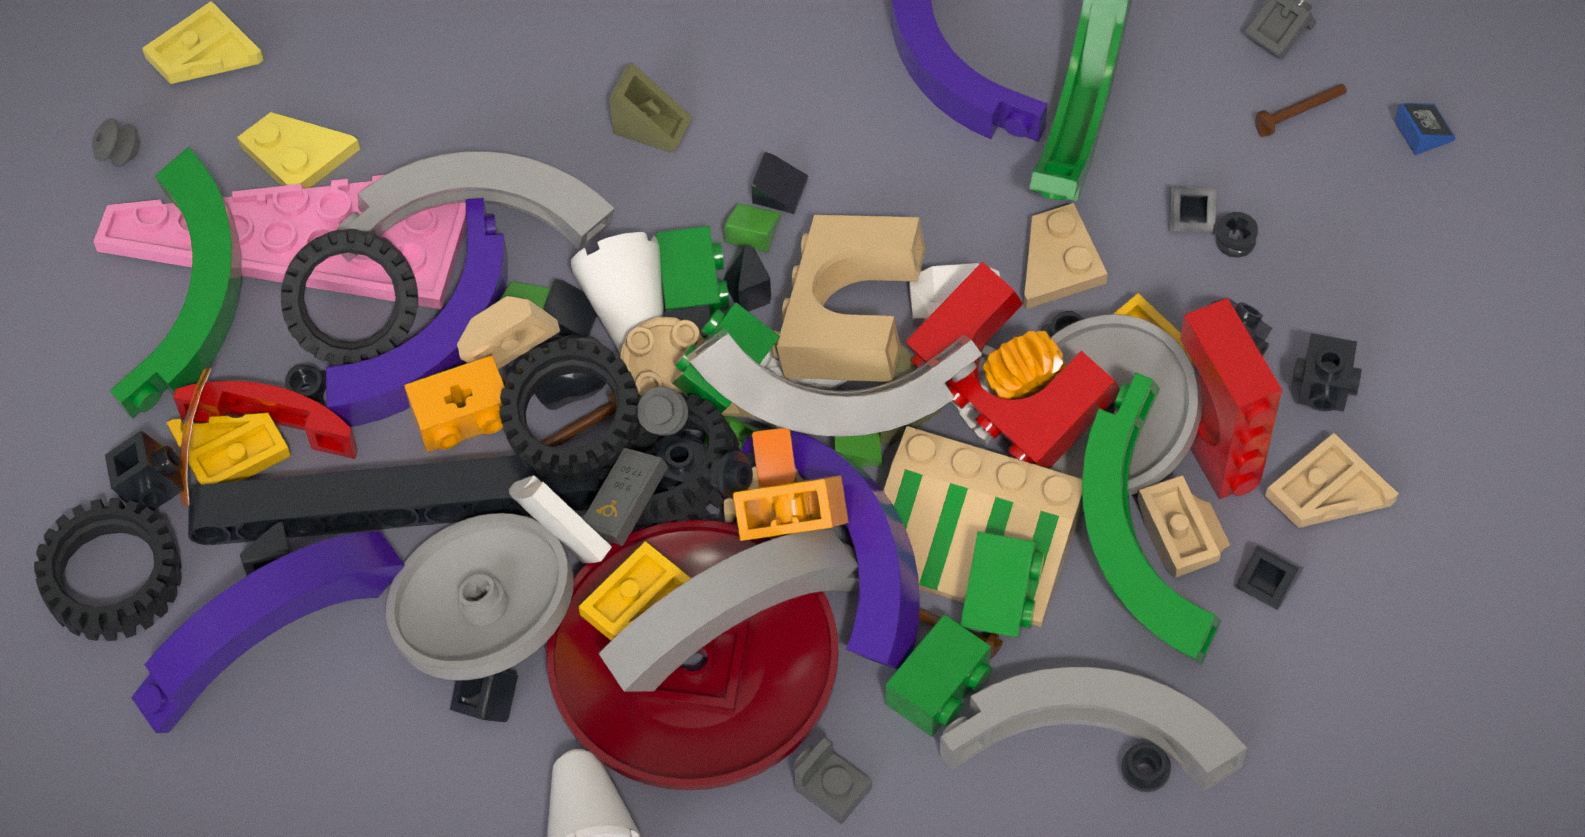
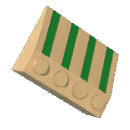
M907 426L892 462L884 492L896 508L910 539L918 571L919 589L965 603L977 531L1038 541L1036 552L1044 553V562L1040 581L1031 580L1028 599L1036 601L1032 624L1041 627L1083 511L1082 479Z

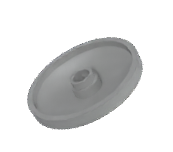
M1126 315L1090 317L1073 323L1053 335L1051 339H1054L1058 345L1066 366L1082 350L1116 381L1120 389L1125 382H1132L1136 372L1156 382L1160 391L1134 449L1129 475V495L1139 493L1140 489L1160 482L1186 456L1196 437L1201 420V386L1195 368L1185 351L1174 338L1160 327L1140 318ZM1115 400L1106 411L1117 415L1119 409L1115 408ZM1092 425L1050 468L1051 470L1082 479L1084 456Z
M505 513L468 518L436 533L404 562L405 566L395 576L388 593L386 623L390 636L402 656L419 671L446 680H471L491 676L525 660L554 634L565 617L571 602L574 586L572 566L558 538L534 519Z

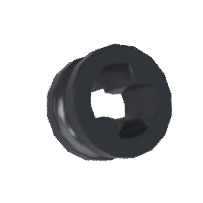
M1243 212L1226 214L1218 223L1216 233L1218 249L1229 257L1240 258L1247 256L1256 245L1258 235L1256 221L1250 215ZM1230 230H1232L1233 234L1236 233V230L1244 232V239H1241V236H1238L1237 240L1230 238Z

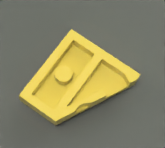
M212 1L142 48L147 61L170 84L249 67L264 61L261 50Z
M273 112L267 114L237 137L240 148L281 186L302 184L303 189L311 188L360 150L358 140L352 135Z

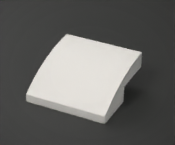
M535 476L514 482L510 487L509 494L544 528L557 537L560 543L581 562H600L612 548L558 495Z

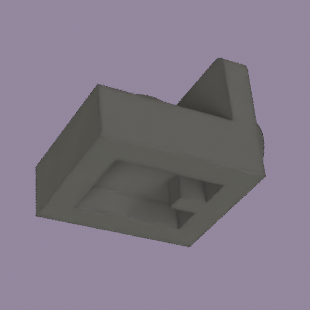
M1268 0L1247 28L1245 34L1280 59H1283L1306 27L1312 30L1316 24L1312 14L1309 12L1312 6L1305 0Z
M823 737L815 748L812 745L807 746L798 756L793 766L795 770V790L841 825L872 789V780L833 753V742L826 737Z

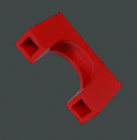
M981 262L905 341L915 354L910 361L919 368L963 335L970 338L982 353L987 342L1023 305V302L1013 288L984 262ZM1082 350L1043 390L1023 399H1003L984 390L980 382L978 370L980 357L974 361L977 367L969 375L957 382H953L952 379L945 382L955 397L952 401L958 407L963 409L968 403L979 413L974 421L987 434L995 439L1001 433L1012 444L1007 451L1015 459L1048 469L1094 423L1098 410H1107L1116 400L1120 391L1116 381Z
M1226 298L1185 314L1180 341L1201 375L1198 377L1202 394L1201 420L1190 450L1219 500L1232 494L1235 496L1245 495L1261 483L1282 394V388L1229 299Z

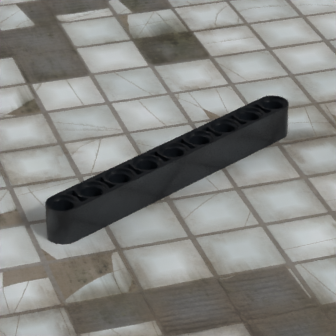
M513 455L204 484L196 486L188 492V538L192 542L201 545L253 542L280 521H283L288 538L455 523L487 514L505 513L530 516L511 497L509 489L514 482L531 476H535L541 482H544L573 511H583L589 509L603 483L599 476L594 478L591 472L584 474L585 481L574 482L572 476H566L565 482L555 481L550 473L545 478L538 475L534 467L531 469L526 467L519 456Z

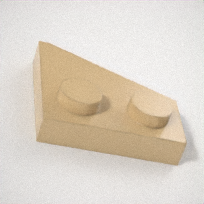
M1074 203L1032 216L1024 293V306L1026 309L1107 284L1108 273Z

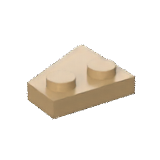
M1333 433L1270 485L1265 496L1298 528L1390 507L1396 502L1399 493Z

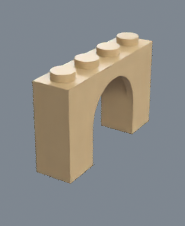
M814 215L809 233H804L802 236V259L800 265H795L793 268V290L791 297L784 299L782 308L783 325L781 331L775 332L780 337L772 347L774 358L780 359L784 378L893 381L901 350L894 316L840 314L826 309L823 305L836 291L855 282L867 280L918 282L926 251L920 217Z

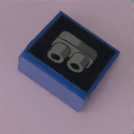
M1404 103L1398 106L1394 122L1415 155L1455 140L1453 132L1435 104Z

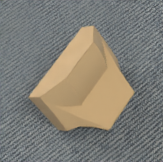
M506 296L471 318L457 343L460 359L471 363L492 355L497 369H500L560 332L558 320L530 300Z
M1183 475L1139 490L1138 501L1145 527L1164 567L1174 578L1220 561V553L1230 546V543L1210 502L1193 495Z

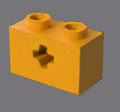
M492 355L404 385L409 406L426 452L436 449H450L458 445L462 440L480 434H493L503 429L499 406H502L500 395L502 388L505 387Z
M841 475L752 488L733 493L740 541L832 528L849 523Z

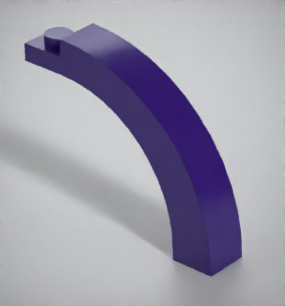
M891 0V25L900 58L910 77L936 107L964 127L989 139H992L997 128L1001 127L1014 136L1027 137L1037 142L1040 140L1046 127L1047 103L992 82L968 66L952 50L943 37L933 14L931 0Z
M484 198L466 199L468 239L465 267L453 296L432 323L418 335L387 353L353 364L326 367L327 408L339 416L349 427L375 422L410 408L404 387L405 384L468 364L460 359L457 343L472 317L500 301L506 291L508 280V254L504 234H497L495 215H487Z
M792 431L791 442L794 465L801 478L812 480L838 475L842 477L849 523H846L856 551L860 584L855 624L846 650L865 659L898 670L914 651L920 607L918 571L914 551L906 528L885 492L865 471L848 458L816 439L797 431ZM748 435L741 451L744 454L749 452L755 454L753 438Z
M380 531L352 533L326 539L280 557L233 584L176 629L144 664L150 675L131 698L155 733H169L205 688L223 670L254 645L282 627L320 609L351 600L379 598L405 564Z

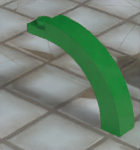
M1083 0L1073 51L1057 112L1043 153L1032 173L1030 189H1034L1033 192L1040 193L1042 196L1053 200L1069 199L1078 201L1092 162L1107 109L1132 0Z
M189 147L159 171L155 178L164 194L183 214L187 224L192 247L190 286L180 314L163 341L143 362L110 390L121 408L132 419L140 412H146L153 408L166 389L174 395L176 389L196 384L199 381L203 370L210 367L221 349L232 325L238 305L241 286V252L235 224L214 179L202 161Z
M1136 372L1132 382H1125L1118 393L1115 402V408L1119 409L1117 415L1099 409L1090 431L1084 456L1082 476L1083 509L1086 527L1094 554L1104 576L1118 598L1133 616L1161 641L1180 654L1202 665L1221 624V620L1216 614L1204 610L1177 594L1160 578L1146 558L1132 523L1128 486L1130 466L1138 438L1160 391V388L1153 379Z

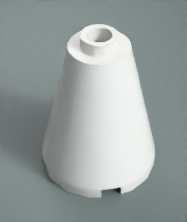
M644 232L624 233L605 238L597 242L600 250L587 256L584 248L571 259V269L574 277L619 353L627 335L633 328H636L641 322L655 317H664L660 246L657 237L653 235L652 239L648 241L647 235Z
M584 749L569 750L556 760L552 769L547 837H641L604 764L590 751Z

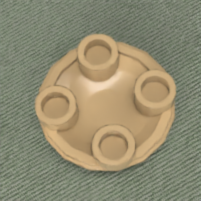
M655 317L641 322L629 332L620 351V358L634 378L640 399L647 391L656 387H665L676 392H682L672 384L681 372L675 367V364L691 344L698 348L704 341L698 327L693 322L672 317Z

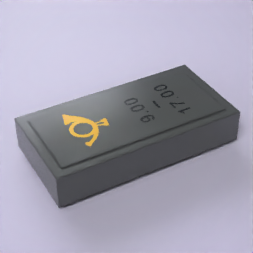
M624 448L583 520L605 541L623 546L666 472L667 464L660 457Z

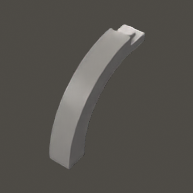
M465 151L418 160L379 178L358 193V209L362 214L359 215L355 212L349 215L339 225L337 230L357 229L375 233L380 237L399 222L427 209L448 204L466 203V199L484 198V203L513 208L543 221L563 235L580 251L612 223L614 207L577 178L548 164L514 154L490 151ZM344 253L341 255L349 263L358 254Z
M725 328L687 355V358L709 384L744 411L766 422L789 430L812 435L844 437L889 431L913 423L937 411L955 399L945 385V382L949 379L957 382L969 375L977 367L974 361L982 353L970 338L963 335L927 363L895 381L877 387L850 391L821 390L806 387L770 372L744 352Z
M833 529L793 533L751 547L717 563L670 592L632 621L599 655L624 692L654 691L674 670L703 646L731 627L764 609L814 592H859V568L856 551L852 546L842 543Z
M1095 667L1044 669L1017 675L995 683L970 696V719L967 717L956 719L945 728L940 739V757L951 771L990 746L1026 730L1060 724L1099 726L1125 733L1145 743L1158 746L1186 772L1202 793L1241 769L1247 752V747L1229 727L1190 697L1143 676Z

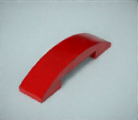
M214 381L205 382L193 418L195 423H209V417L214 416L230 417L231 414L244 416L246 414L268 413L274 424L306 431L311 449L352 459L356 458L358 450L352 429L331 410L304 395L281 387L257 382ZM197 384L175 390L173 399L182 420L186 418Z

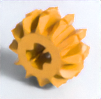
M1028 331L1023 336H1014L1011 341L1002 343L998 350L991 352L988 360L983 365L986 380L991 389L999 398L1009 400L1023 399L1037 394L1066 367L1063 361V354L1054 339H1051L1046 331Z

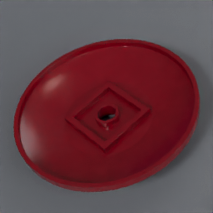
M706 520L675 521L648 527L630 534L623 546L615 543L611 544L612 548L602 561L587 563L574 578L573 594L567 613L547 642V671L551 692L562 720L586 751H590L605 766L629 779L650 786L688 791L725 787L750 779L780 763L803 743L816 727L828 706L838 670V633L833 612L823 591L783 601L736 624L696 652L707 659V663L702 669L688 671L680 665L654 691H623L599 655L611 640L585 620L579 612V606L645 541L692 579L717 563L772 539L763 537L740 541L738 526L729 523Z

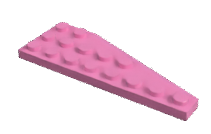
M385 175L372 176V181L350 184L348 179L331 180V186L304 189L302 184L232 191V197H223L232 215L239 238L241 276L282 283L290 262L307 243L318 236L337 230L339 225L349 215L355 212L359 215L362 214L358 209V193ZM161 199L107 205L94 239L97 252L192 267V247L187 224L183 214L173 203L163 204ZM466 203L448 204L427 209L399 222L380 236L400 250L411 266L417 283L418 306L442 310L467 228ZM341 254L331 256L317 265L306 281V287L394 302L396 299L392 279L379 263L365 255L358 254L349 263Z

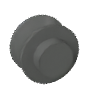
M112 118L105 120L96 129L92 139L94 157L99 161H104L110 156L112 164L117 167H121L127 161L132 160L139 146V140L134 127L126 124L119 129L117 121Z
M665 387L650 389L641 397L638 403L637 416L639 422L651 433L661 436L673 435L680 431L687 422L688 405L683 396L674 390Z

